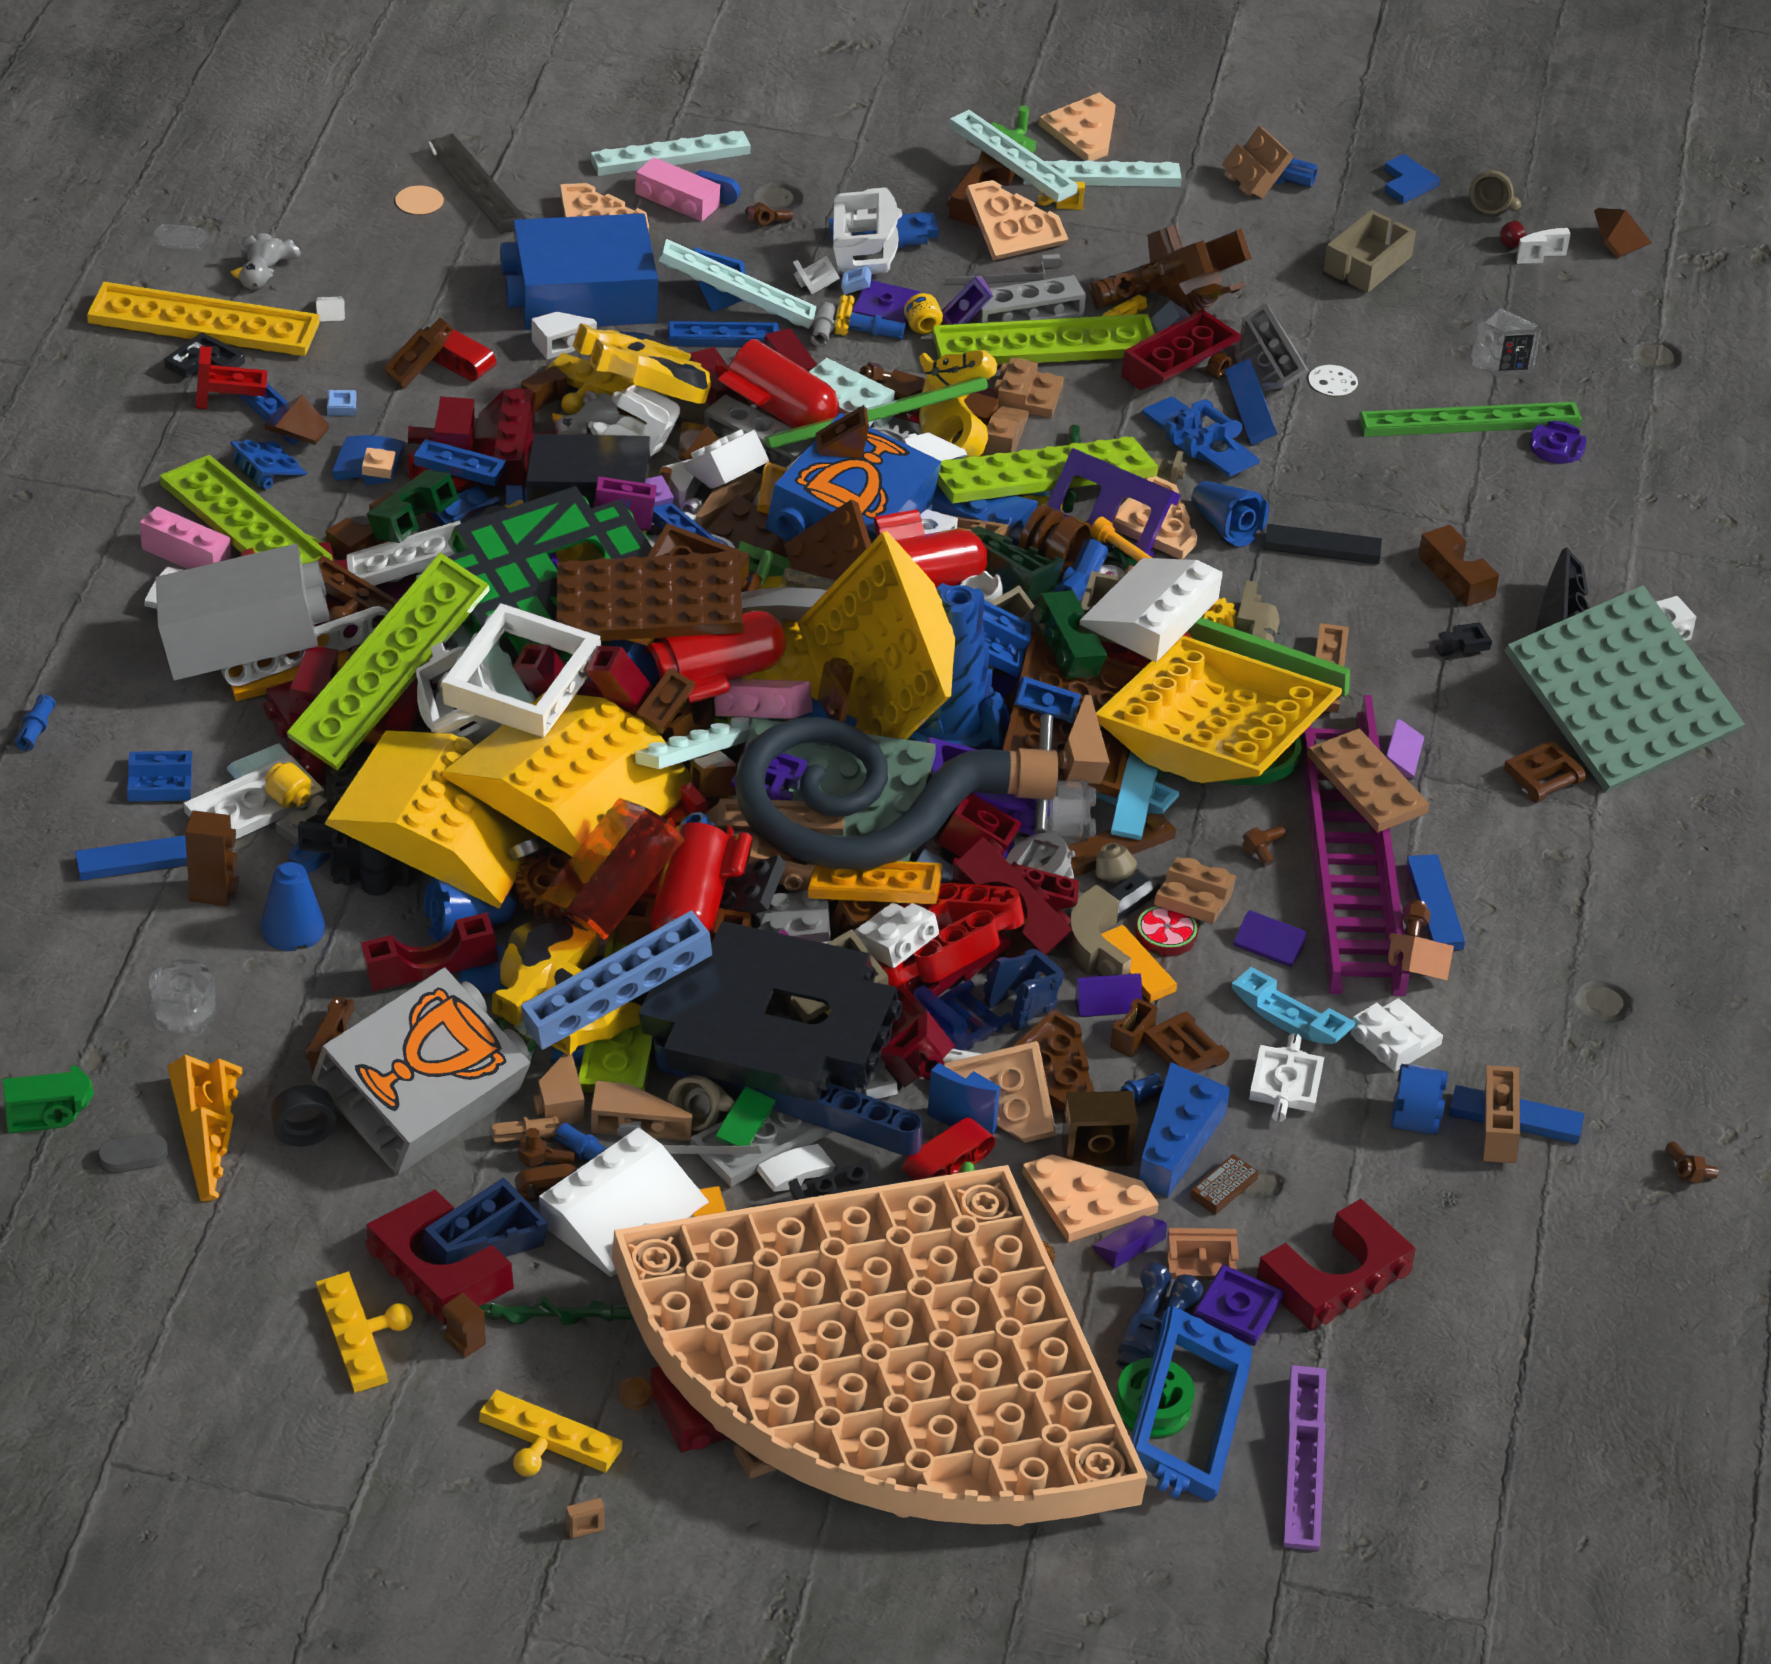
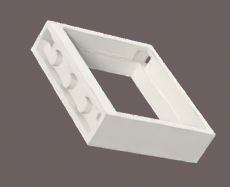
M500 603L494 613L488 615L479 633L473 635L470 645L464 653L461 652L458 655L452 669L443 675L440 687L443 690V703L545 738L589 675L585 672V669L597 646H601L600 636ZM504 631L573 654L537 705L467 683Z

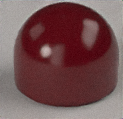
M1517 220L1506 223L1500 231L1501 242L1509 248H1517L1520 239L1527 236L1523 225Z

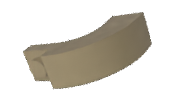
M1097 884L1082 894L1078 899L1076 907L1072 909V921L1070 922L1072 931L1068 936L1070 955L1075 964L1087 976L1096 970L1103 976L1130 974L1132 958L1101 935V933L1117 923L1120 901Z

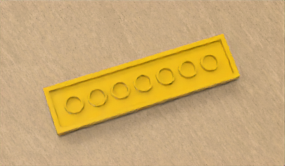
M103 282L87 314L88 323L104 327L123 328L130 331L136 330L157 335L181 337L183 339H193L203 332L227 345L280 352L294 356H306L320 324L319 314Z

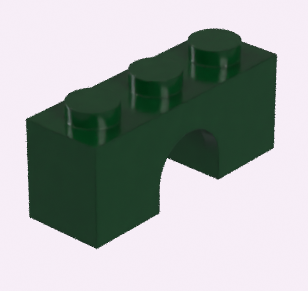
M425 470L366 513L375 539L401 543L419 529L416 516L428 512L441 513L459 498L450 473Z
M1074 591L1041 593L1037 605L1033 609V618L1039 625L1045 642L1050 646L1056 658V663L1061 667L1066 679L1099 676L1107 653L1096 633L1083 634L1077 632L1084 610Z

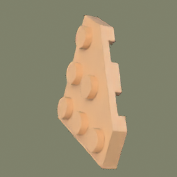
M1099 92L1040 116L1039 126L1084 161H1095L1108 155L1116 105Z
M993 180L967 186L966 194L993 261L1064 245L1068 241L1060 217L1049 211L1046 213L1035 207L1034 202L1017 193L1013 195L1001 188L1002 185Z
M588 183L560 184L564 217L645 213L649 232V223L645 211L639 208L632 210L625 206V201L610 194L603 196L595 192V187Z
M1157 476L1146 479L1179 494L1177 486ZM1128 498L1119 507L1113 521L1115 531L1139 541L1151 514V508L1141 502ZM1180 499L1177 506L1170 505L1152 547L1170 556L1184 559L1196 546L1197 534L1195 529L1191 528L1189 523L1190 517L1184 503H1181Z
M1037 1041L944 1063L947 1068L964 1078H967L975 1071L1000 1086L997 1116L998 1128L1023 1143L1057 1136L1040 1046Z
M1053 1154L1023 1164L1022 1174L1068 1243L1132 1222L1143 1215L1150 1216L1158 1212L1159 1204L1142 1180Z

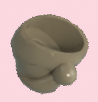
M1497 170L1484 171L1476 175L1470 183L1469 196L1471 203L1483 214L1495 215L1503 212L1505 209L1517 211L1521 208V201L1514 196L1510 179L1502 172Z
M699 1075L681 1078L674 1084L668 1095V1103L692 1114V1131L702 1132L714 1126L721 1115H728L735 1103L733 1098L719 1084L711 1081L706 1076Z

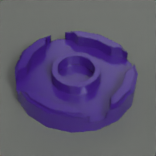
M1551 421L1548 422V425L1542 426V424H1539L1532 430L1529 446L1534 454L1548 462L1558 464L1572 463L1579 460L1584 454L1586 438L1585 436L1582 437L1580 430L1566 422Z

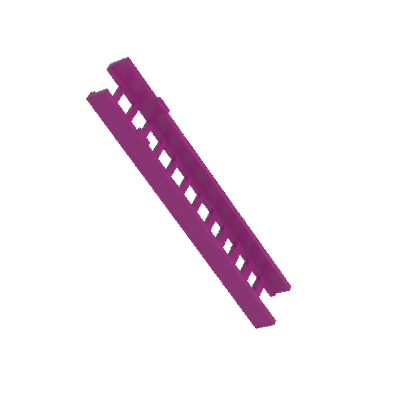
M1364 695L1362 710L1356 713L1357 729L1360 728L1380 750L1372 695ZM1310 725L1299 736V739L1301 741V759L1329 994H1342V976L1391 978L1393 996H1406L1410 972L1402 970L1403 952L1398 954L1396 966L1390 965L1389 961L1388 963L1340 961L1339 954L1389 955L1390 933L1405 934L1403 920L1401 919L1402 913L1390 828L1378 833L1371 825V833L1324 832L1323 821L1368 823L1356 811H1324L1321 809L1320 800H1348L1339 790L1319 789L1318 780L1329 779L1320 769L1316 768V765L1308 757L1309 747L1316 744V739H1332L1353 730L1311 728ZM1326 843L1373 844L1374 854L1327 853ZM1328 864L1376 865L1377 876L1329 875ZM1331 887L1379 889L1380 896L1332 895ZM1334 909L1382 911V918L1335 917ZM1336 931L1385 933V940L1337 939Z

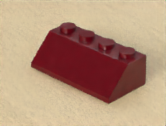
M1201 309L1124 350L1121 377L1139 390L1146 389L1166 381L1240 341L1242 335L1204 309Z
M515 388L503 390L479 413L473 452L506 460V470L496 485L491 486L479 483L481 488H506V485H522L526 487L532 435L536 419L532 389Z

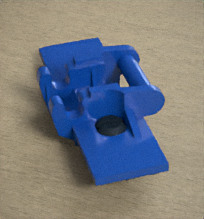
M1171 396L1142 410V414L1165 431L1166 439L1191 457L1197 458L1200 461H1207L1227 477H1231L1260 463V459L1232 439L1240 434L1242 424L1237 420L1232 421L1213 407V403L1208 399L1192 403V408L1190 409ZM1205 416L1216 422L1208 427H1202L1203 417Z

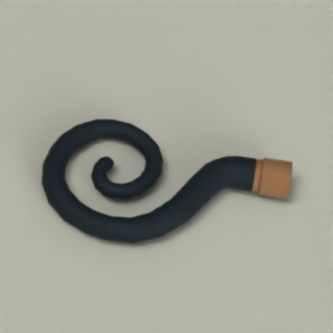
M820 717L792 718L768 728L751 741L739 761L734 780L739 810L750 828L775 849L803 862L826 868L868 870L901 860L931 839L956 807L970 793L1014 795L1015 798L1053 800L1057 788L1058 755L1056 750L1018 748L1017 751L970 750L957 755L940 767L907 812L886 828L864 836H832L796 824L774 806L767 796L765 788L766 771L769 765L787 749L801 743L834 744L860 759L866 768V779L863 785L853 793L844 796H830L819 788V784L824 780L826 774L824 768L818 764L810 765L800 777L799 793L806 805L827 817H847L863 811L881 796L888 782V761L880 746L866 733L842 721Z

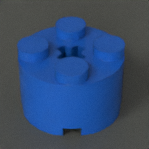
M1401 1063L1397 1082L1400 1083L1397 1085L1393 1101L1391 1128L1437 1135L1439 1122L1444 1111L1445 1100H1442V1095L1446 1089L1448 1071Z

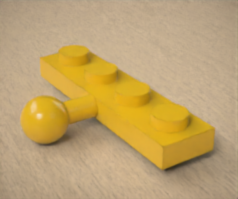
M563 352L546 368L556 366L567 375V385L579 388L576 393H568L562 398L561 407L568 415L576 414L584 406L583 398L588 390L596 392L597 395L606 393L612 396L614 392L625 391L633 385L624 380L621 375L612 372L596 371L589 364V361Z
M349 1272L316 1281L317 1291L354 1393L388 1383L387 1373L372 1333L386 1328L394 1331L407 1329L413 1320L411 1309L405 1304L396 1303L391 1305L384 1315L366 1319Z
M497 1389L480 1410L479 1422L533 1443L530 1448L518 1451L513 1459L515 1471L524 1477H531L539 1472L542 1465L541 1456L546 1449L604 1473L607 1472L622 1451L623 1440Z

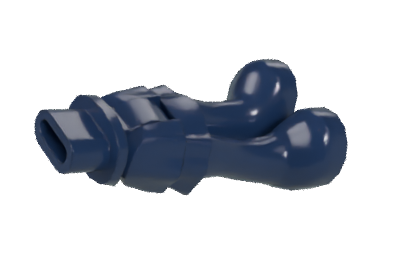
M1151 1262L1144 1266L1140 1275V1281L1145 1293L1140 1306L1128 1318V1325L1123 1328L1122 1343L1118 1348L1120 1355L1116 1361L1120 1368L1125 1369L1129 1364L1140 1359L1153 1358L1165 1310L1168 1307L1172 1308L1175 1306L1184 1311L1196 1304L1202 1296L1203 1286L1195 1277L1182 1274L1175 1279L1168 1302L1158 1319L1153 1315L1170 1290L1171 1275L1166 1267L1159 1263Z

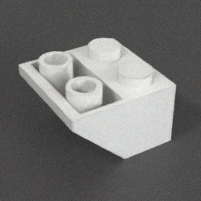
M741 429L690 453L693 459L683 463L686 470L713 489L767 463V461L769 462V459L755 430L744 434Z

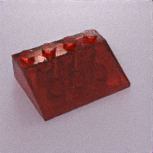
M619 797L540 896V899L605 941L681 846L685 838L667 819L647 807Z

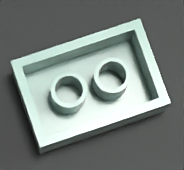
M829 358L824 359L809 371L828 383L836 391L839 401L838 414H848L862 405L869 408L894 401V390ZM893 415L874 421H877L879 426L882 427L885 421L888 422L893 418Z

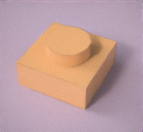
M367 448L362 465V475L391 479L395 452Z

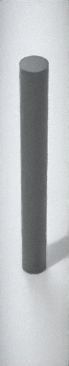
M1041 715L1039 749L1051 750L1052 715ZM1036 799L1035 833H1046L1048 800Z

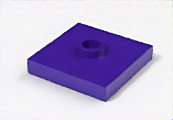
M871 280L870 287L863 289L852 312L872 317L881 315L882 319L906 322V328L908 322L904 315V306L912 296L920 294V291Z
M1222 1264L1194 1310L1193 1316L1200 1318L1205 1323L1224 1333L1232 1335L1234 1338L1256 1346L1282 1302L1285 1291Z

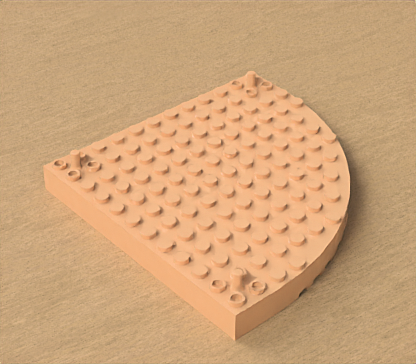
M1008 1165L614 1230L612 1247L614 1267L642 1338L665 1375L687 1401L713 1424L717 1431L722 1432L758 1459L798 1481L839 1498L894 1513L902 1518L912 1516L933 1521L981 1525L1011 1524L1013 1526H1022L1025 1523L1073 1518L1142 1504L1147 1475Z

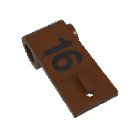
M832 658L831 661L824 663L818 701L829 719L845 723L854 668L843 658Z

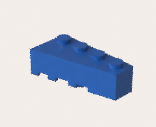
M936 484L932 500V511L1009 525L1012 552L1019 545L1025 524L1032 512L1037 508L1038 501L1013 495L952 504L938 484Z
M1174 1063L1170 1064L1141 1160L1139 1180H1142L1150 1191L1166 1198L1171 1195L1225 1117L1230 1087Z

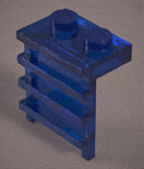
M970 979L940 997H937L924 985L915 989L913 994L955 1045L953 1049L957 1050L965 1048L970 1050L974 1048L975 1042L980 1039L984 1042L988 1039V1034L996 1031L998 1033L1002 1031L1003 1025L1010 1022L1012 1014L1009 1012L998 1017L969 993L968 990L974 987V982ZM957 998L987 1025L981 1024L953 999ZM966 1028L972 1032L971 1035L966 1032Z

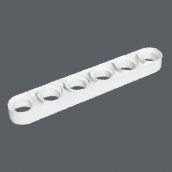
M371 607L316 626V636L318 637L322 634L329 635V642L325 647L337 649L340 652L362 644L375 629L372 627L373 618L377 615L386 616L389 612L384 607ZM348 625H357L358 631L352 638H345L343 636V631ZM306 649L301 650L293 658L287 657L286 654L272 657L271 664L263 668L257 665V661L242 664L244 670L238 677L229 676L228 672L231 667L221 669V673L229 684L241 686L299 666Z

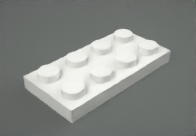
M460 520L410 535L401 543L386 542L347 554L348 571L373 586L388 581L397 582L403 579L404 576L414 573L422 574L440 552L447 557L454 555V552L448 545V541L454 527L461 524Z
M289 755L184 802V812L189 818L192 810L231 815V828L236 829V839L282 819L297 808V806L284 809L265 791V776L277 763L292 762L311 779V789L309 791L311 796L299 808L308 807L310 801L315 796L321 795L325 798L324 789Z

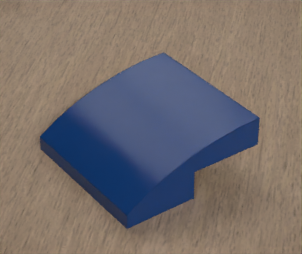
M348 436L345 438L332 474L336 481L362 477L366 486L391 482L405 451L406 444L404 441L384 436ZM367 448L395 452L391 479L362 475V465Z
M984 600L983 628L985 643H988L989 664L1017 677L1022 670L1024 650L1030 643L1032 624Z
M192 751L129 752L128 802L191 800Z
M938 1063L931 1070L927 1115L950 1126L957 1124L967 1117H971L993 1135L996 1132L1000 1086L975 1071L967 1078H964Z

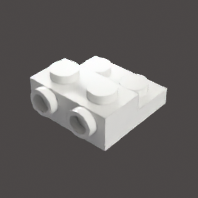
M891 903L854 931L868 949L870 956L872 955L876 960L892 968H895L939 935L935 913L914 903L905 908Z
M1399 998L1384 1007L1376 1003L1353 1017L1355 1027L1351 1029V1035L1394 1072L1400 1069L1401 1063L1409 1064L1442 1044L1443 1035Z

